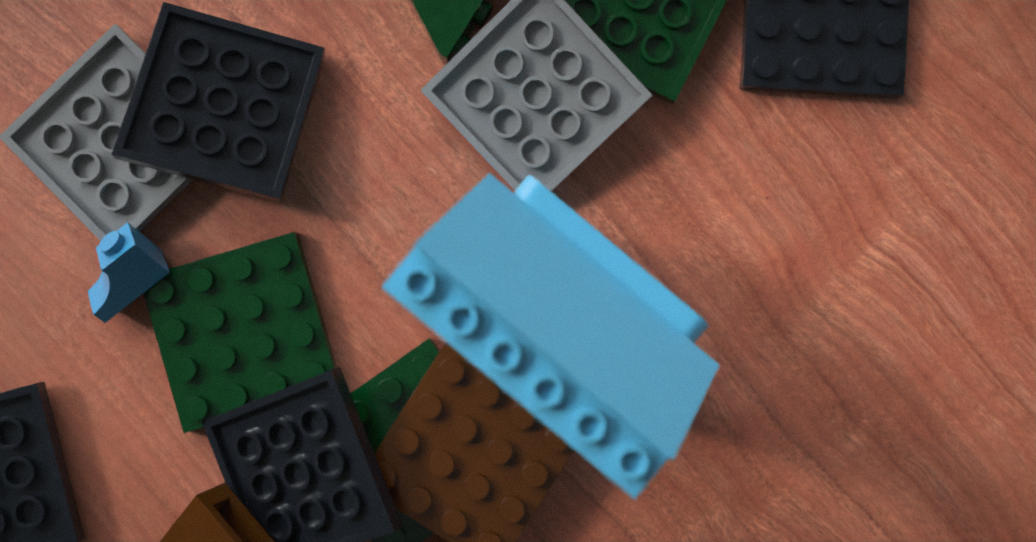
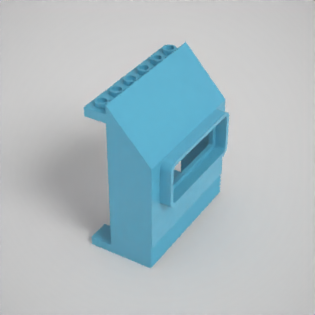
M489 173L414 243L416 246L381 287L632 498L636 499L669 458L674 461L720 364L694 344L708 328L709 324L535 178L528 175L513 193Z

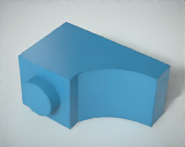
M128 222L119 230L108 233L96 247L102 272L96 283L88 290L93 315L106 323L170 273L162 250Z

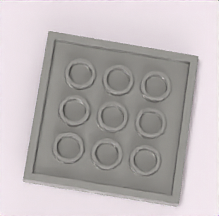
M511 0L420 90L515 191L528 175L552 191L653 96L565 0Z
M114 24L0 135V139L100 241L108 233L119 230L127 222L140 232L193 180L118 160L112 155L146 54L117 24Z

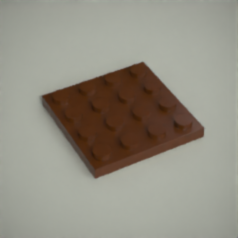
M445 342L374 455L395 508L447 542H516L575 449L450 344Z

